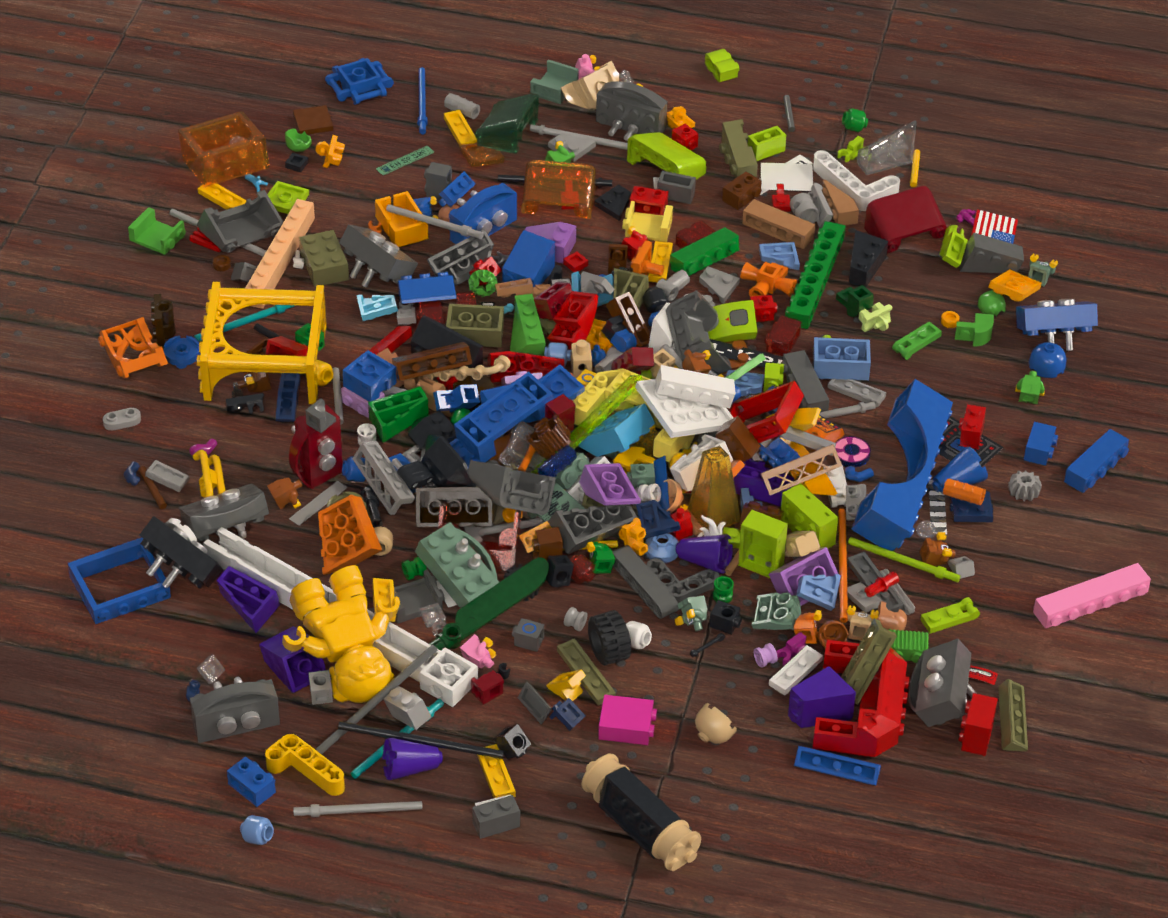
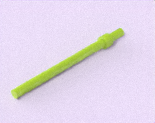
M850 537L848 540L849 545L932 573L937 578H946L957 583L960 580L961 575L947 571V568L942 566L936 567Z

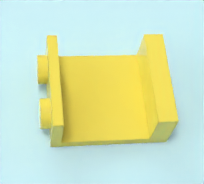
M631 201L630 208H626L625 218L627 219L623 220L622 229H625V237H631L627 231L629 227L634 226L636 231L642 235L645 234L648 240L667 242L673 218V206L666 205L663 216L634 212L635 201Z

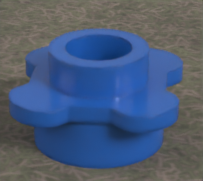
M594 345V349L591 351L594 367L606 357L605 350L600 349L599 345Z

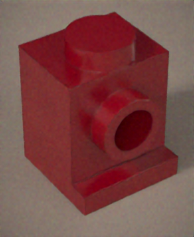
M494 670L482 675L478 679L473 677L471 679V693L484 705L503 694L504 680Z

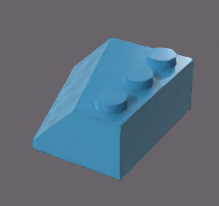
M644 403L616 412L602 421L600 426L587 431V436L579 437L573 442L596 457L616 451L622 453L630 448V444L639 441L640 436L650 431L649 428L655 422Z

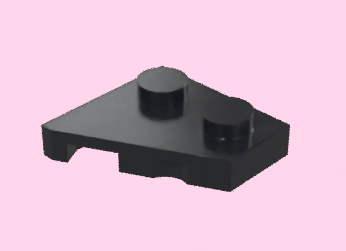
M618 184L597 198L594 206L620 221L622 213L626 210L627 203L630 201L631 192Z

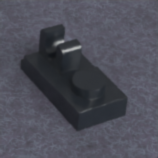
M259 393L226 399V411L236 413L248 407L249 414L253 415V408L256 405L260 413H263L264 394Z

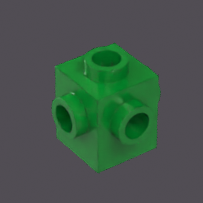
M307 323L295 332L296 342L306 346L309 345L311 324ZM322 331L320 332L318 351L325 346L324 332Z

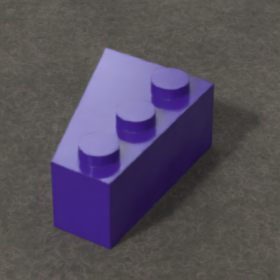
M749 459L743 462L745 466L733 478L731 492L740 495L741 488H749V494L754 499L781 506L782 493L792 487L769 495L760 473L770 469L765 467V463L762 461L757 463ZM787 475L786 479L794 481L793 477ZM778 477L768 479L771 489L774 490L780 487L783 479Z
M230 566L217 579L221 595L255 633L259 631L280 606L277 591Z

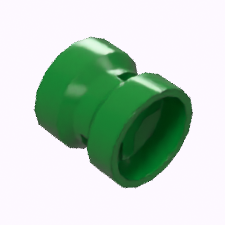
M419 556L415 557L412 561L406 560L401 563L403 574L407 580L414 579L417 575L424 576V570H427L426 565Z
M721 576L715 579L714 601L720 600L725 603L732 601L734 582L731 578Z

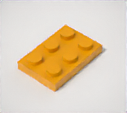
M1009 269L991 280L988 288L993 289L997 294L1010 296L1011 300L1022 301L1038 291L1042 282Z

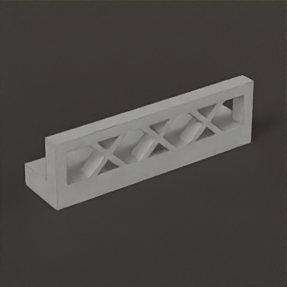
M362 443L352 459L388 513L395 515L401 504L412 503L415 496L397 474L396 468L379 443ZM362 455L365 456V464L360 459ZM371 467L374 469L375 478L371 475ZM381 481L384 484V493L381 490ZM390 496L395 500L393 506L390 503Z

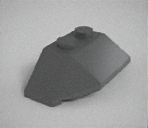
M485 230L481 231L484 233L482 239L471 236L428 258L427 262L437 276L438 272H448V275H453L455 285L469 280L471 276L469 272L474 268L472 265L480 259L484 260L491 256L494 244Z

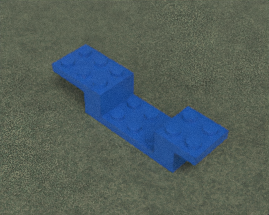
M561 364L539 380L528 371L456 422L454 428L457 438L449 444L466 462L468 468L470 460L485 463L496 455L494 440L531 414L538 420H542L543 417L545 418L546 403L562 394L573 400L585 391V387Z

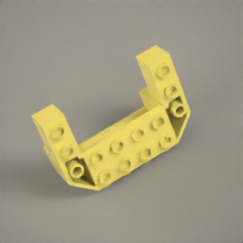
M624 368L598 372L585 387V391L573 401L576 406L574 424L586 429L597 415L607 419L608 407L611 408V412H618L634 407V405L646 404L635 388L637 381L651 379ZM646 404L655 422V427L662 429L654 438L653 456L657 458L666 456V461L670 462L673 455L679 452L680 449H689L695 435L670 438Z

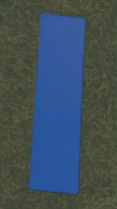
M666 456L654 460L655 484H658L661 489V499L658 503L662 509L667 510L670 507L668 482H664L667 480Z

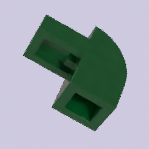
M863 285L854 289L849 287L836 293V299L847 308V315L851 317L859 315V312L864 309L870 310L873 306L874 294Z

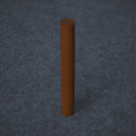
M141 466L138 469L159 508L165 509L167 504L153 480L145 476L146 467Z

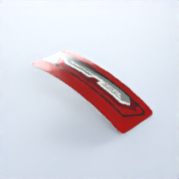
M970 666L969 678L995 685L997 673L981 667Z

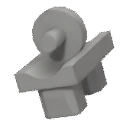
M865 484L846 486L847 521L855 520L860 502L866 497Z

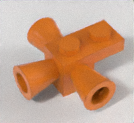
M746 262L740 275L741 279L757 281V284L749 290L750 297L767 295V292L773 294L776 289L791 297L795 292L797 284L796 279L785 278L788 274L787 267L773 262L771 264L765 262L760 269Z

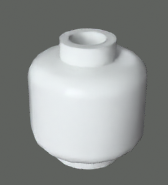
M629 621L626 626L630 635L631 648L643 649L651 641V631L643 623Z

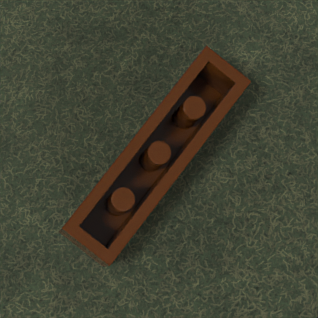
M465 342L392 358V363L396 366V377L401 381L470 365L472 360L469 346Z

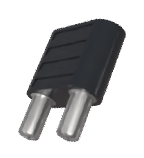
M411 453L406 456L410 462L409 464L402 465L397 458L392 460V464L398 470L397 474L411 490L428 485L435 478L420 460L417 461Z

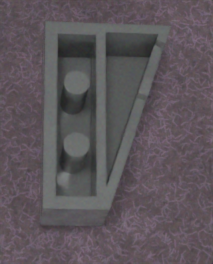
M973 233L966 245L960 265V272L1004 273L1009 269L1018 272L1024 262L1023 247Z

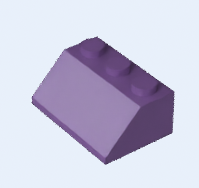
M824 547L803 557H798L769 573V576L777 593L796 595L799 579L802 576H834L838 572L827 547ZM798 597L800 600V606L809 602L801 597Z

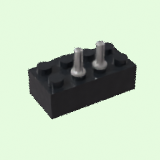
M155 516L152 517L139 534L143 539L140 543L143 548L151 554H154L156 550L158 551L157 559L146 572L149 576L156 572L162 562L168 566L171 562L174 563L172 572L162 583L165 588L170 586L178 574L184 578L187 574H190L188 580L199 589L203 585L209 588L223 570L218 562L206 554L208 550L202 544L195 540L190 543L188 541L189 536L178 527L171 529Z

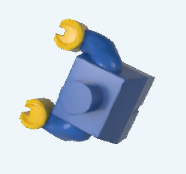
M436 197L413 199L421 213L431 217V204H437Z

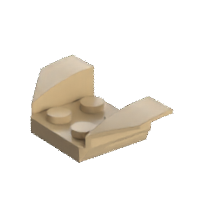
M612 61L585 77L561 87V90L568 103L589 110H595L597 93L605 83L619 81V74Z

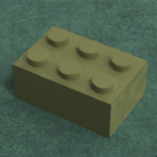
M334 230L299 237L300 254L304 258V264L314 287L316 285H327L349 280L348 262Z
M449 304L446 327L479 343L483 347H501L504 328V306Z

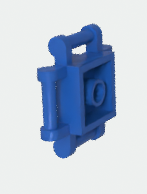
M361 58L358 61L341 66H333V73L325 77L326 83L333 88L339 101H345L347 97L351 96L355 105L377 96H387L386 88H390L394 84L392 78L388 77L382 69V64L379 61L370 62L368 58ZM336 81H340V82H341V86H342V89H343V90H341V88L339 87V85L337 84Z

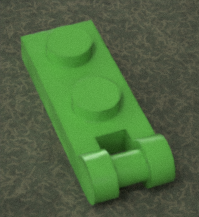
M927 322L896 341L892 349L896 353L900 352L901 356L908 360L912 354L941 337L942 331L932 323Z

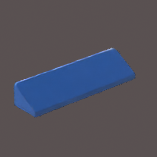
M798 746L794 767L875 786L881 770V765L802 746Z

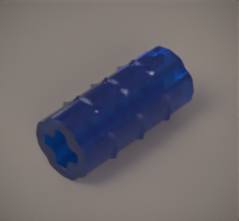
M565 445L537 468L539 475L556 477L559 472L563 471L564 468L571 465L577 459L575 450L569 445Z

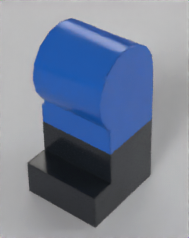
M618 315L608 319L601 332L618 351L625 352L631 347H636L637 340L622 324L624 319Z

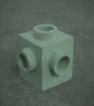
M653 463L630 464V472H627V477L634 489L643 484H655Z

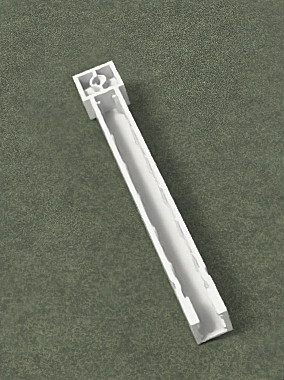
M223 527L217 530L220 536V545L209 539L203 543V546L208 550L206 554L218 562L223 570L230 566L277 591L279 602L293 609L289 601L291 590L299 583L313 579L262 549L250 545L249 542ZM322 584L325 591L324 597L327 602L337 601L333 590ZM367 609L369 618L372 620L374 613ZM391 622L388 623L385 635L373 643V647L378 648L383 653L390 666L401 672L431 646ZM444 648L442 651L438 650L409 677L420 682V689L454 707L471 690V679L473 677L478 679V666L451 650Z

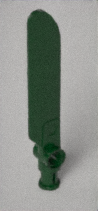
M538 557L459 609L456 613L455 623L445 625L443 631L436 635V639L428 644L434 645L440 651L444 648H458L462 640L539 589L548 575L549 563L544 558Z

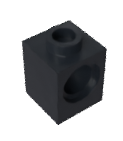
M567 555L548 556L549 569L546 577L548 583L557 588L569 586L574 567L573 563Z
M718 600L710 613L709 627L732 635L735 628H739L742 622L740 607Z
M518 724L506 726L493 738L500 750L504 751L507 759L522 757L526 754V749L531 745V742Z

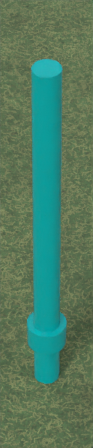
M274 305L268 309L224 324L223 332L275 313H283L286 309L297 305ZM201 333L194 335L198 342L202 340Z
M437 699L427 707L431 718L444 705L441 699ZM406 725L399 732L410 734L415 729ZM383 746L351 772L353 778H358L383 757Z

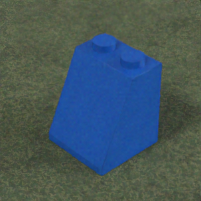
M523 230L502 268V282L531 278L533 287H535V284L541 285L555 267V241Z

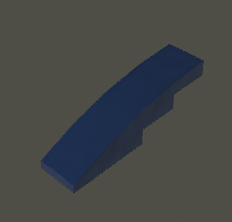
M300 373L281 374L277 397L276 421H295L301 380Z

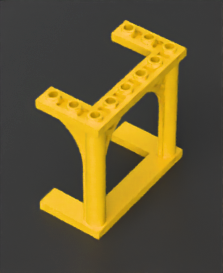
M213 282L212 289L208 290V300L210 301L206 302L207 315H204L203 320L205 328H202L201 331L203 342L199 343V353L201 355H197V366H200L198 379L202 380L200 382V393H203L204 401L212 400L214 386L225 376L238 372L307 374L309 404L317 402L316 362L321 331L324 332L325 338L327 326L324 285H316V291L221 288L220 282ZM252 305L314 306L307 356L255 355L238 351L225 340L223 336L224 324L233 313ZM218 347H225L221 352H213Z

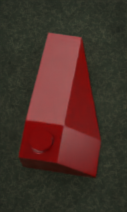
M512 351L488 354V367L494 366V361L501 355L506 356L511 363L505 372L489 375L492 383L501 382V378L505 376L516 375L515 372L529 371L531 374L542 373L543 377L560 364L565 368V361L561 358Z

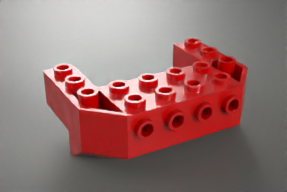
M827 640L823 669L830 666L836 673H843L859 644ZM890 648L861 698L858 722L816 717L812 749L876 757L898 744V738L903 736L904 724L901 723V720H905L906 708H903L902 705L907 703L908 692H904V689H908L909 677L906 676L907 662L895 650Z

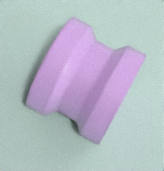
M771 643L765 644L763 648L758 647L754 649V658L759 667L763 668L767 663L778 661L777 652Z

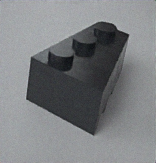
M857 230L855 231L849 276L850 284L867 287L887 257V240Z

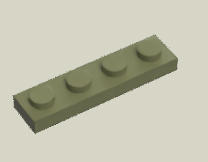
M575 638L557 646V652L571 671L583 670L586 676L580 682L597 705L603 704L604 695L616 696V692Z

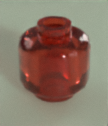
M574 555L570 559L574 565L571 578L578 584H583L585 581L587 583L591 582L596 575L594 573V563L584 555Z

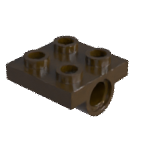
M154 294V302H151V313H154L151 314V323L153 327H156L153 328V339H157L158 346H164L165 339H170L176 334L173 304L169 300H162L161 294Z

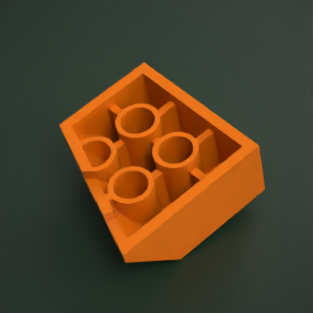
M349 495L318 512L319 532L322 537L323 548L321 549V557H323L324 567H322L323 575L336 572L347 566L356 565L382 551L361 497Z

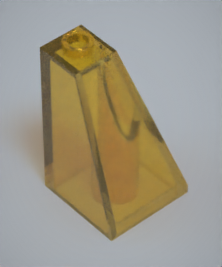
M720 445L702 452L688 506L689 511L694 515L698 523L702 527L707 528L708 531L709 524L701 518V515L712 519L717 527L721 522L726 523L724 527L740 522L730 457Z

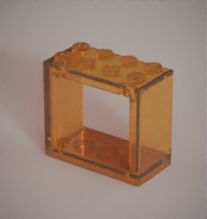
M243 111L178 130L183 161L204 187L270 168L266 139Z

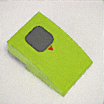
M753 300L713 306L717 311L719 323L716 328L708 332L709 339L725 343L736 340L756 339L757 325Z

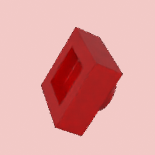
M578 251L563 258V264L572 272L580 271L588 266L589 260Z

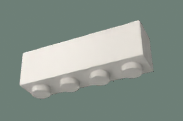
M661 365L656 377V394L730 408L735 397V384L733 379Z

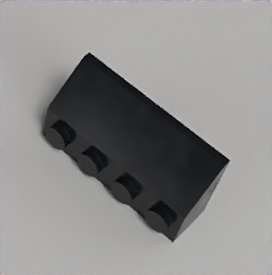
M425 315L422 316L411 339V354L465 342L469 346L472 364L466 366L468 368H475L477 365L483 366L482 345Z

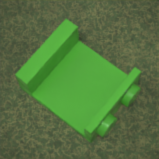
M150 207L128 227L130 241L164 255L186 233L184 221L180 220L174 227L156 221L155 209Z

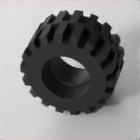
M612 610L591 616L588 621V635L592 650L598 661L605 666L628 659L631 654L630 635L626 623L618 611Z

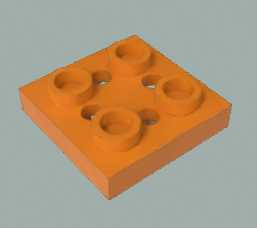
M645 240L642 247L638 248L636 258L632 259L631 268H633L634 273L643 275L650 273L662 277L664 265L651 263L652 242Z

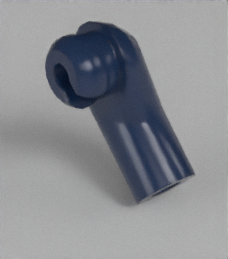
M132 462L124 472L125 480L133 486H136L140 481V477L136 476V472L140 468L137 462Z
M196 680L190 681L186 688V698L188 701H190L191 697L200 694V683Z

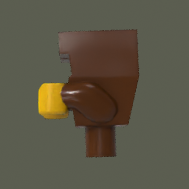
M268 372L244 373V380L238 381L239 388L247 387L249 392H263L271 389Z

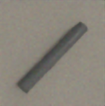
M785 95L783 96L788 130L789 132H794L795 125L790 96Z

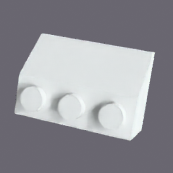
M670 303L664 305L652 322L648 348H653L654 354L665 344L672 347L676 352L666 312Z

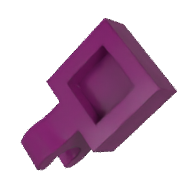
M800 632L788 640L784 648L776 651L778 659L784 657V666L805 647L806 636Z

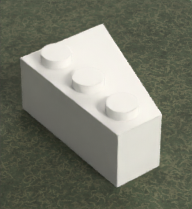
M704 434L701 437L703 441L698 446L694 444L691 447L692 452L687 456L684 454L670 467L675 481L680 484L683 490L692 491L696 489L701 482L710 479L713 474L725 469L733 461L725 441Z

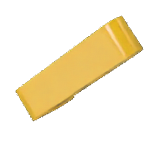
M287 734L266 750V767L270 773H281L292 765L328 794L337 796L344 792L343 771L298 736Z

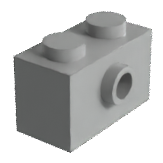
M400 686L391 690L383 698L392 717L415 730L431 718L423 699L416 693H411Z

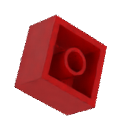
M973 693L971 701L967 700L965 713L968 714H965L962 718L961 728H964V730L961 729L959 741L962 742L961 751L986 756L998 698Z

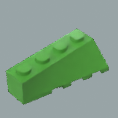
M533 294L516 295L510 351L544 356L545 339Z

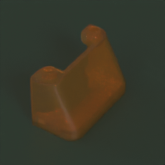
M541 160L529 161L525 171L521 213L534 214L538 211L539 204L572 206L576 216L591 219L596 192V169L589 164Z

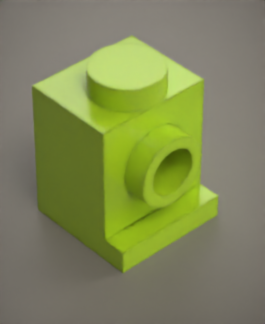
M765 363L763 391H767L771 386L778 387L783 385L784 364Z

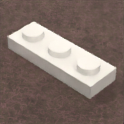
M806 645L769 680V686L786 695L792 687L797 685L823 661V655Z

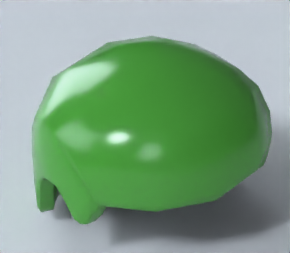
M290 129L285 132L286 146L292 151H305L312 144L311 136L307 135L305 131L302 134H299L296 129Z
M993 290L984 292L978 299V308L981 313L997 316L999 312H1005V298Z

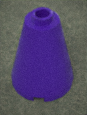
M727 534L681 539L677 543L676 554H678L680 559L718 572L719 574L726 573L725 567L732 560L733 545L729 544L728 539H731V537Z
M387 738L384 741L382 756L383 760H386V766H383V770L387 780H395L436 769L442 763V752L437 747L396 738Z

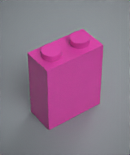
M604 695L598 740L648 745L649 737L654 736L655 725H652V721H656L657 709H653L654 700Z

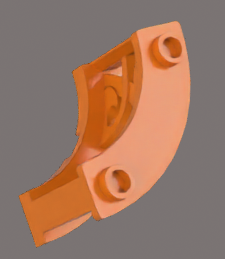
M144 317L102 330L99 333L98 340L100 346L105 347L119 377L125 379L129 377V373L153 365L161 367L168 364L162 346H158L156 342H151L152 335ZM135 326L128 333H126V331L124 330L126 328ZM119 331L123 336V340L119 335L114 334L116 341L112 342L108 334ZM128 346L136 351H143L137 359H127L123 355Z

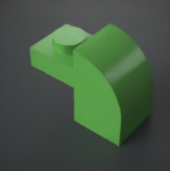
M975 313L974 323L957 321L955 340L973 341V346L985 345L992 337L994 315Z

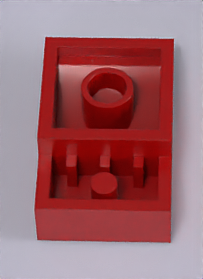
M571 291L553 318L556 326L547 339L554 343H565L570 350L572 343H576L578 340H586L596 315L598 295Z

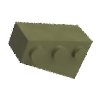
M743 120L723 122L722 141L719 144L721 154H724L726 164L730 166L731 174L737 178L746 171L757 177L758 164L752 146L748 147L746 139H748V134L743 133Z
M614 268V298L630 292L640 310L645 291L649 289L648 275Z

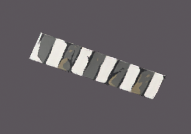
M930 479L931 534H937L938 532H945L947 534L945 495L935 491L932 485L934 481Z

